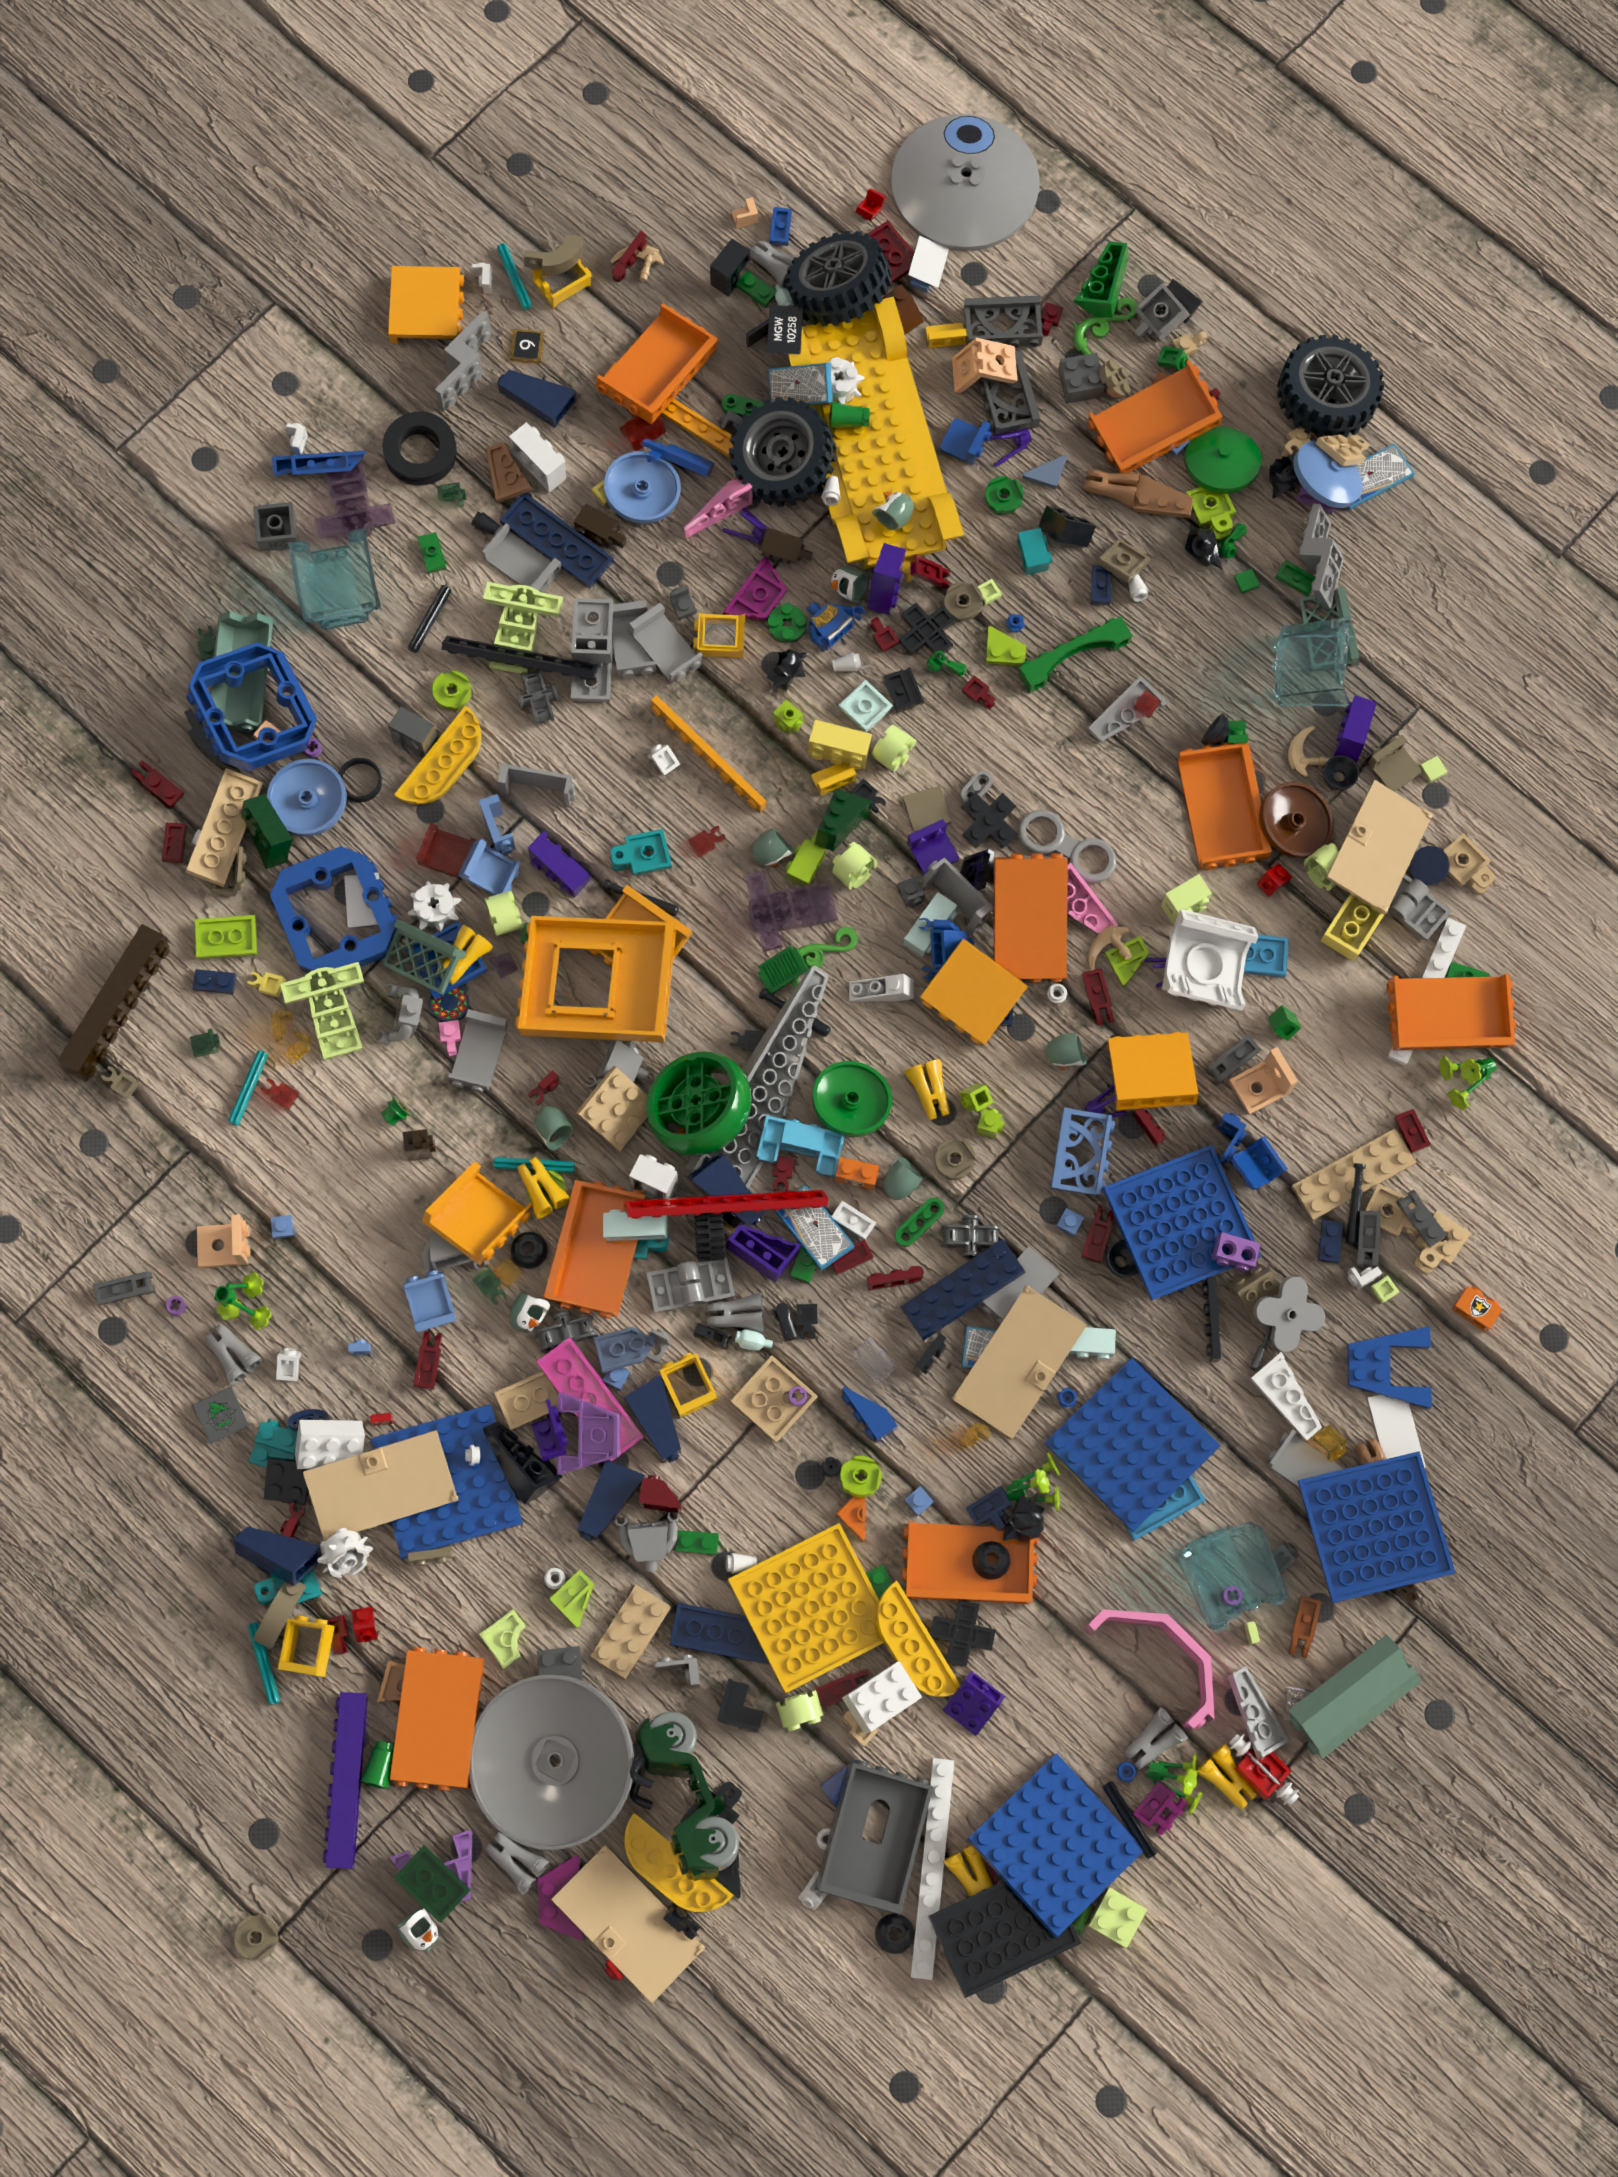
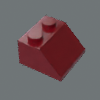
M648 1475V1478L642 1479L639 1498L640 1508L682 1513L680 1502L666 1483L660 1480L659 1476Z

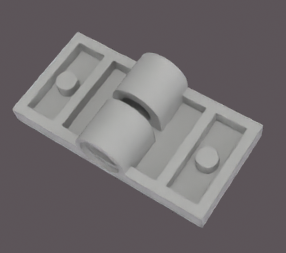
M1404 874L1388 908V912L1426 942L1451 913V910L1428 893L1429 889L1422 881L1418 879L1412 880Z
M727 1256L724 1260L690 1261L681 1263L677 1267L647 1272L655 1314L735 1298Z

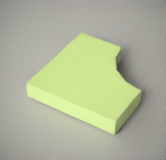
M514 1609L479 1634L503 1669L521 1657L518 1651L517 1640L526 1626Z

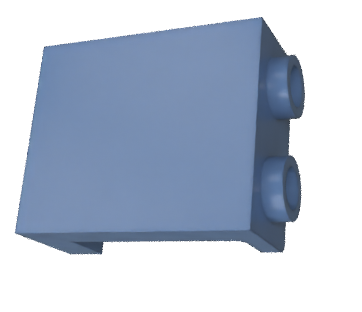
M498 794L479 800L482 816L495 851L504 856L511 854L516 849L513 835L510 833L500 836L494 817L503 815Z
M482 839L474 841L458 876L493 896L511 891L512 880L519 875L521 862L518 860L513 861L486 846L488 842Z
M438 1269L427 1272L426 1277L418 1278V1275L406 1279V1283H403L416 1332L457 1320L443 1272L438 1273Z

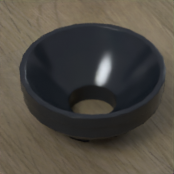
M1223 713L1214 720L1201 740L1203 744L1207 746L1219 745L1230 732L1229 720Z
M1338 755L1326 762L1323 777L1328 786L1335 790L1344 791L1356 784L1359 778V768L1353 759L1348 756ZM1334 773H1343L1345 779L1343 781H1336Z
M524 1232L518 1235L511 1245V1256L514 1262L525 1269L539 1267L548 1255L546 1241L535 1232ZM527 1242L533 1243L535 1246L534 1251L529 1254L522 1250L523 1245Z
M1125 1240L1117 1241L1108 1248L1105 1261L1108 1269L1114 1275L1130 1277L1138 1272ZM1117 1256H1122L1125 1259L1124 1267H1119L1116 1264L1115 1258Z
M988 1541L976 1548L972 1556V1564L979 1576L994 1580L1002 1577L1008 1571L1010 1555L1002 1544ZM989 1553H995L998 1556V1563L995 1565L988 1564L986 1556Z
M895 1913L888 1914L878 1922L875 1929V1938L880 1948L885 1952L898 1954L906 1951L911 1946L914 1939V1929L911 1922L905 1916ZM892 1927H898L901 1930L902 1935L899 1940L895 1941L889 1937V1930Z

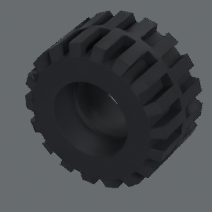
M702 1213L701 1215H694L698 1261L724 1260L726 1254L723 1214Z

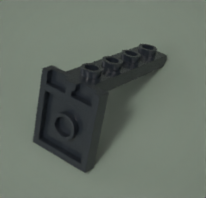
M990 849L966 856L962 863L960 874L977 891L985 889L987 882L994 885L993 857L995 852Z

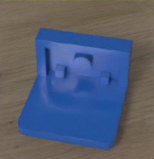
M955 418L940 445V450L973 465L976 459L981 457L984 443L988 442L992 432L989 431L990 423L983 421L981 427L978 428Z
M1226 1112L1216 1127L1233 1138L1220 1159L1221 1165L1223 1162H1229L1236 1151V1148L1233 1146L1238 1147L1247 1133L1244 1131L1246 1124L1241 1122V1119L1233 1113L1229 1114Z
M1265 1136L1261 1137L1249 1148L1234 1154L1230 1158L1234 1168L1240 1172L1246 1185L1252 1190L1271 1183L1288 1170Z

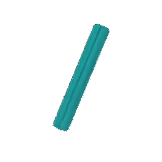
M505 243L499 244L497 251L523 310L530 309L532 306L509 249Z
M258 1050L228 1119V1122L232 1125L238 1126L268 1058V1054L265 1051Z
M495 1157L493 1161L495 1169L518 1170L517 1167L524 1163L529 1171H535L529 1161L530 1159ZM539 1160L548 1171L559 1173H573L574 1162Z
M254 1622L247 1627L268 1704L274 1705L280 1702L266 1647L253 1640L260 1626L258 1622Z

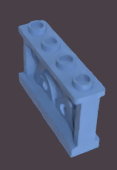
M1063 1108L1050 1189L1100 1196V1192H1103L1102 1188L1105 1187L1106 1183L1105 1180H1102L1103 1172L1107 1173L1109 1161L1105 1160L1106 1153H1110L1112 1141L1109 1140L1110 1132L1113 1133L1115 1126L1112 1115ZM1071 1115L1089 1119L1082 1126L1071 1120ZM1092 1121H1100L1103 1125V1131L1101 1134H1097L1095 1132L1097 1126H1095L1089 1132L1087 1130L1088 1125ZM1079 1132V1138L1076 1141H1071L1069 1135L1073 1133L1077 1136ZM1083 1137H1085L1095 1155L1089 1162L1079 1168L1076 1158L1065 1151L1066 1147L1078 1145ZM1103 1138L1102 1148H1100L1097 1140ZM1067 1160H1072L1074 1163L1075 1170H1072V1165L1070 1167H1066L1065 1162ZM1099 1162L1097 1172L1095 1169H1092V1167H1094ZM1083 1174L1087 1182H1089L1088 1176L1093 1175L1095 1177L1094 1185L1091 1187L1083 1186L1079 1175ZM1075 1177L1078 1187L1060 1184L1061 1179Z

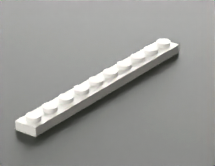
M933 1758L930 1786H933V1791L927 1810L911 1978L932 1980L937 1936L928 1916L938 1912L940 1908L954 1760Z

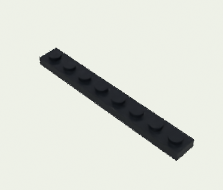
M446 636L442 642L441 650H446L451 654L461 653L471 658L482 657L487 661H502L507 665L518 664L528 669L538 668L544 672L554 671L564 676H579L584 680L594 679L598 672L597 664L453 636Z

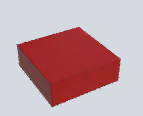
M390 1413L372 1414L370 1416V1422L373 1426L394 1424L393 1416Z

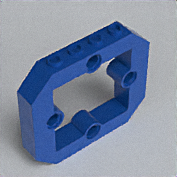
M258 642L199 662L189 684L188 694H186L190 706L193 705L196 710L195 716L197 721L202 722L204 726L203 732L207 739L210 738L212 742L211 747L215 756L218 755L221 762L245 771H251L305 751L316 726L317 717L284 653ZM268 666L278 686L276 700L282 707L289 708L298 726L278 733L272 728H263L258 734V740L237 747L224 723V712L216 707L207 688L225 682L230 687H238L242 684L245 674ZM234 672V673H237L238 675H237V676H233V675H231L230 673ZM286 692V693H289V694H291V695H290V696H285L283 693ZM210 719H217L218 722H212ZM263 739H270L271 742H265Z
M340 846L281 870L270 896L301 971L309 973L324 967L335 969L359 962L361 968L385 958L397 930L394 927L397 917L395 913L391 914L389 910L392 907L388 896H383L382 890L385 888L381 879H376L374 873L377 872L373 861L369 862L367 856ZM355 869L363 888L362 897L364 903L368 908L372 909L381 932L360 941L355 936L347 935L341 939L340 949L314 959L306 941L310 933L308 922L303 916L295 914L288 895L312 885L318 890H327L332 885V877ZM326 875L323 881L317 880L318 876ZM372 894L378 895V898L374 901L368 900ZM299 924L304 925L301 930H294L295 926ZM348 945H355L352 951L346 950Z

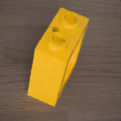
M692 1353L685 1354L680 1358L681 1361L673 1363V1361L661 1366L662 1369L659 1370L680 1418L718 1401V1397L697 1353L694 1355ZM695 1363L708 1393L680 1405L667 1376Z
M296 1615V1619L288 1618L278 1669L325 1677L335 1626L327 1625L328 1620L315 1618V1622H308L309 1617ZM300 1626L322 1629L315 1666L293 1663Z

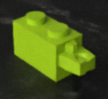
M817 831L812 840L807 838V840L804 839L802 845L798 844L794 855H796L794 860H790L785 869L788 880L806 889L809 888L826 855V849L814 845Z

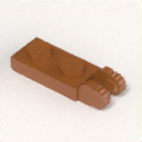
M1300 1596L1291 1634L1292 1640L1289 1654L1294 1655L1298 1639L1305 1641L1301 1657L1307 1658L1310 1644L1313 1642L1322 1601Z

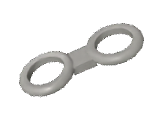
M1035 810L1028 813L1021 820L1018 828L1019 839L1022 845L1030 852L1040 854L1062 853L1063 857L1070 860V863L1084 881L1089 883L1104 881L1114 872L1117 864L1116 854L1105 841L1097 838L1077 841L1065 834L1064 825L1060 818L1053 812L1046 810ZM1042 818L1049 820L1056 828V839L1046 846L1032 843L1026 834V828L1031 821ZM1087 847L1100 848L1108 857V866L1099 874L1086 873L1078 864L1079 853Z

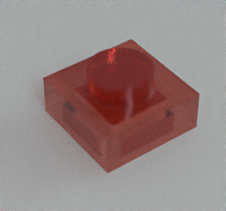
M1145 690L1133 708L1147 718H1150L1161 701Z

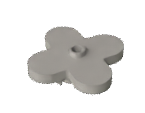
M1297 1276L1286 1277L1280 1284L1277 1296L1261 1297L1256 1301L1253 1308L1254 1317L1258 1322L1272 1326L1271 1342L1276 1349L1283 1352L1292 1351L1297 1347L1302 1330L1316 1331L1325 1322L1323 1308L1306 1301L1308 1286L1302 1278Z

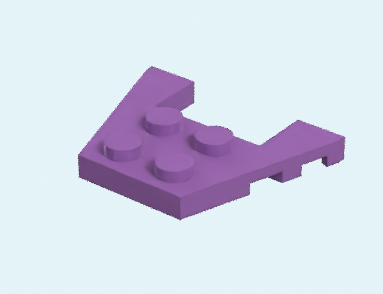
M564 1392L558 1393V1412L579 1413L578 1455L559 1456L557 1459V1474L561 1475L619 1457L620 1414Z
M470 1829L453 1835L458 1858L444 1864L471 1889L472 1830ZM410 1851L391 1856L392 1862L399 1871L412 1858ZM471 1891L461 1902L471 1899Z

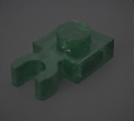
M208 626L209 632L207 634H203L201 628H198V634L202 640L197 642L202 661L214 658L216 637L212 638L214 631L211 626Z
M489 1267L472 1279L484 1296H487L489 1293L491 1294V1301L494 1305H498V1302L495 1300L497 1295H502L504 1299L507 1298L503 1290L497 1289L501 1283Z

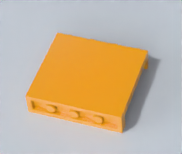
M392 266L388 331L390 343L398 344V338L455 339L462 332V326H459L460 320H463V309H460V303H464V292H461V286H464L465 278L464 275H461L460 267Z
M626 885L622 890L623 895L605 919L674 922L676 927L674 960L693 934L692 931L633 888ZM588 950L594 956L599 954L604 957L602 961L612 968L614 951Z
M963 939L920 997L924 999L922 1003L929 1009L934 1007L940 1011L938 1015L945 1021L950 1019L956 1023L954 1027L962 1033L968 1032L972 1035L970 1037L972 1041L978 1045L981 1043L985 1045L1028 986L967 940Z
M1188 1032L1108 1038L1107 1051H1109L1116 1093V1110L1197 1104L1198 1089Z
M474 1162L425 1210L422 1222L480 1266L485 1260L489 1261L495 1253L494 1250L497 1247L500 1249L506 1243L509 1235L513 1236L519 1229L518 1225L521 1222H527L531 1216L532 1204L529 1203L526 1207L522 1206L479 1173L481 1165Z

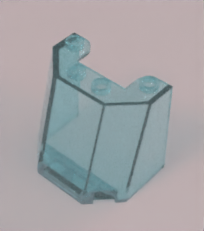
M365 528L351 531L347 536L349 545L311 552L309 544L305 541L299 540L288 543L297 598L304 621L318 623L321 625V628L326 630L364 623L369 619L368 615L373 610H378L381 607Z
M1350 617L1282 627L1278 636V643L1274 645L1276 661H1273L1272 665L1276 687H1274V698H1277L1279 705H1349L1344 683L1349 637H1355V630Z
M1251 1521L1234 1528L1232 1525L1221 1528L1185 1545L1186 1549L1175 1554L1208 1628L1213 1631L1226 1629L1228 1627L1227 1624L1230 1622L1229 1619L1239 1617L1243 1611H1253L1260 1607L1259 1604L1266 1602L1267 1604L1278 1606L1283 1604L1285 1599L1289 1598L1262 1527ZM1230 1586H1236L1242 1592V1600L1234 1606L1227 1605L1222 1599L1223 1591ZM1235 1591L1228 1592V1599L1230 1601L1233 1599L1237 1600L1238 1596H1235L1237 1593Z

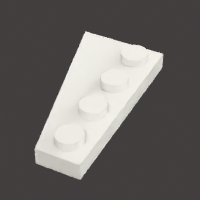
M1280 1352L1250 1380L1306 1442L1322 1426L1304 1397V1393L1296 1382L1291 1368L1288 1367L1284 1355Z

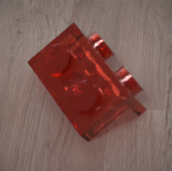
M637 416L619 427L621 434L631 442L635 451L644 447L642 442L646 438L654 441L666 433V428L660 416L652 424Z

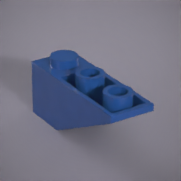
M846 1387L842 1388L843 1395H841V1398L847 1406H852L854 1417L859 1423L863 1422L866 1427L864 1431L870 1440L874 1439L877 1443L897 1429L898 1425L886 1408Z

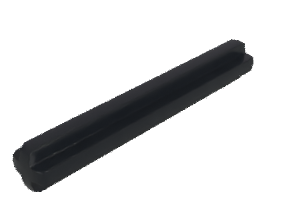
M442 585L408 645L409 651L413 653L419 651L451 593L450 587Z
M1112 1781L1106 1783L1103 1786L1105 1793L1143 1850L1147 1859L1154 1857L1157 1854L1155 1848Z

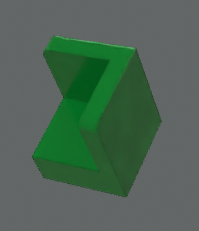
M1283 1005L1268 1017L1273 1032L1286 1041L1301 1029L1296 1014Z

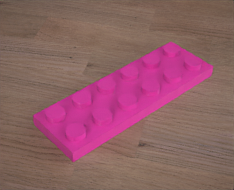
M570 1337L537 1361V1364L559 1393L564 1392L620 1414V1455L644 1437ZM574 1413L579 1419V1413Z

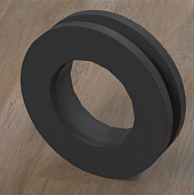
M422 411L404 414L393 421L384 434L382 447L387 467L396 478L407 484L417 486L433 484L444 478L455 464L457 447L454 433L447 422L435 414ZM419 433L428 434L439 443V450L436 456L430 461L421 464L405 460L400 452L403 442L411 435Z

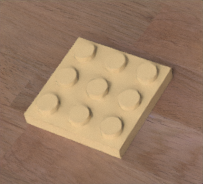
M612 1066L576 1114L617 1151H621L647 1118L646 1103L648 1095L617 1067Z
M771 1356L730 1402L777 1443L818 1396L776 1358ZM800 1386L807 1392V1400L801 1406H794L789 1401V1392L793 1387ZM795 1391V1395L792 1394V1398H796V1401L799 1402L801 1398H804V1395H801L799 1391Z

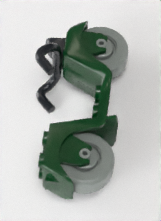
M678 1712L661 1713L653 1718L651 1722H649L647 1717L640 1723L635 1733L636 1743L633 1744L634 1762L630 1768V1777L633 1780L629 1792L630 1798L635 1804L651 1810L653 1802L638 1795L640 1786L652 1789L654 1781L644 1777L645 1770L651 1775L689 1778L687 1783L690 1791H695L697 1798L695 1803L698 1810L673 1828L672 1842L670 1843L674 1855L678 1854L680 1872L682 1875L686 1874L688 1880H712L717 1878L719 1871L729 1867L735 1860L739 1849V1837L736 1829L729 1821L714 1816L722 1813L724 1798L722 1795L715 1798L712 1797L698 1759L692 1755L697 1741L695 1726L688 1717Z

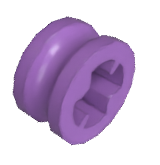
M310 739L304 751L306 756L316 758L321 754L322 747L317 739ZM312 745H315L317 749H314L313 752H310V749L308 748H311Z
M173 1296L168 1299L166 1307L171 1315L179 1316L185 1312L186 1304L181 1297ZM175 1301L177 1302V1304L181 1302V1304L179 1305L180 1309L177 1311L175 1308L171 1310V1308L173 1307L172 1303Z
M796 1386L790 1390L789 1401L791 1404L801 1406L806 1402L807 1392L804 1388ZM795 1391H799L801 1395H804V1398H801L799 1402L796 1401V1398H792V1394L795 1395Z
M1230 1586L1223 1591L1222 1599L1229 1606L1237 1605L1242 1600V1592L1238 1587ZM1235 1591L1237 1593L1235 1596H1238L1237 1600L1233 1599L1230 1601L1227 1593Z

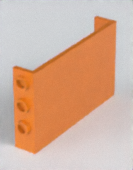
M662 303L660 315L604 377L600 375L596 377V389L601 394L613 399L616 404L624 406L632 414L652 424L715 353L718 338L707 332L703 327L693 323L689 318L676 312L672 307Z
M1190 360L1186 361L1185 368L1096 415L1092 412L1088 413L1087 424L1090 430L1095 431L1097 434L1096 440L1099 446L1105 448V456L1108 462H1113L1118 473H1130L1172 449L1179 447L1181 444L1222 424L1223 417L1217 408V400L1214 396H1210L1206 381L1200 379L1199 369L1195 364L1192 365Z
M1249 742L1233 745L1231 743H1224L1219 747L1204 746L1199 750L1185 749L1179 752L1177 762L1199 869L1212 870L1217 868V866L1232 867L1236 863L1252 864L1256 860L1269 859L1272 851L1260 824V807L1262 803Z
M1033 853L1031 857H1023V854H1011V857H994L993 961L1020 981L1022 979H1030V982H1041L1042 979H1050L1051 982H1060L1062 978H1067L1068 859L1063 857L1062 853H1051V857H1043V854Z
M1504 974L1500 977L1398 979V976H1393L1388 979L1386 983V992L1389 994L1387 1009L1391 1016L1389 1032L1392 1033L1393 1051L1509 1048L1514 1046L1516 1021L1513 1019L1514 1000L1511 997L1513 982L1510 979V974Z
M575 1180L543 1298L548 1302L560 1304L561 1308L572 1310V1307H575L585 1314L591 1315L592 1312L599 1313L600 1317L611 1319V1316L618 1317L638 1240L606 1241L603 1238V1213H609V1210L614 1209L625 1212L624 1201L649 1199L644 1195V1192L633 1189L632 1192L624 1191L625 1188L613 1185L610 1188L606 1187L605 1183L594 1181L592 1184Z
M908 1521V1526H904L903 1538L907 1539V1547H903V1559L906 1560V1568H902V1580L906 1581L905 1595L908 1599L1031 1604L1033 1587H1036L1037 1574H1033V1565L1037 1566V1553H1034V1544L1037 1545L1038 1538L1027 1542L1016 1539L1003 1541L1004 1529L998 1531L993 1526L928 1524ZM988 1541L1002 1544L1010 1555L1008 1571L1002 1577L994 1580L979 1576L972 1564V1556L976 1548ZM989 1553L986 1556L987 1563L990 1565L997 1564L998 1556L995 1553Z
M413 1647V1651L407 1650L390 1780L395 1781V1785L408 1786V1782L416 1783L418 1788L429 1789V1785H438L437 1790L450 1791V1787L468 1789L474 1728L478 1717L485 1659L468 1657L466 1652L455 1651V1655L446 1654V1650L434 1649V1653L425 1652L426 1648Z

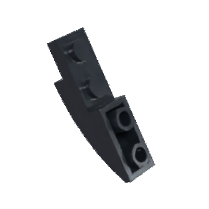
M191 708L185 711L186 718L193 727L187 733L200 752L218 767L240 773L237 767L221 762L219 756H215L210 738L207 739L204 735L202 722L197 721Z

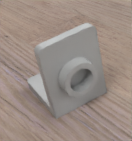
M651 1329L650 1335L657 1338L655 1344L661 1347V1352L658 1355H652L649 1352L646 1357L659 1363L670 1344V1338L667 1337V1333L660 1329H657V1331Z

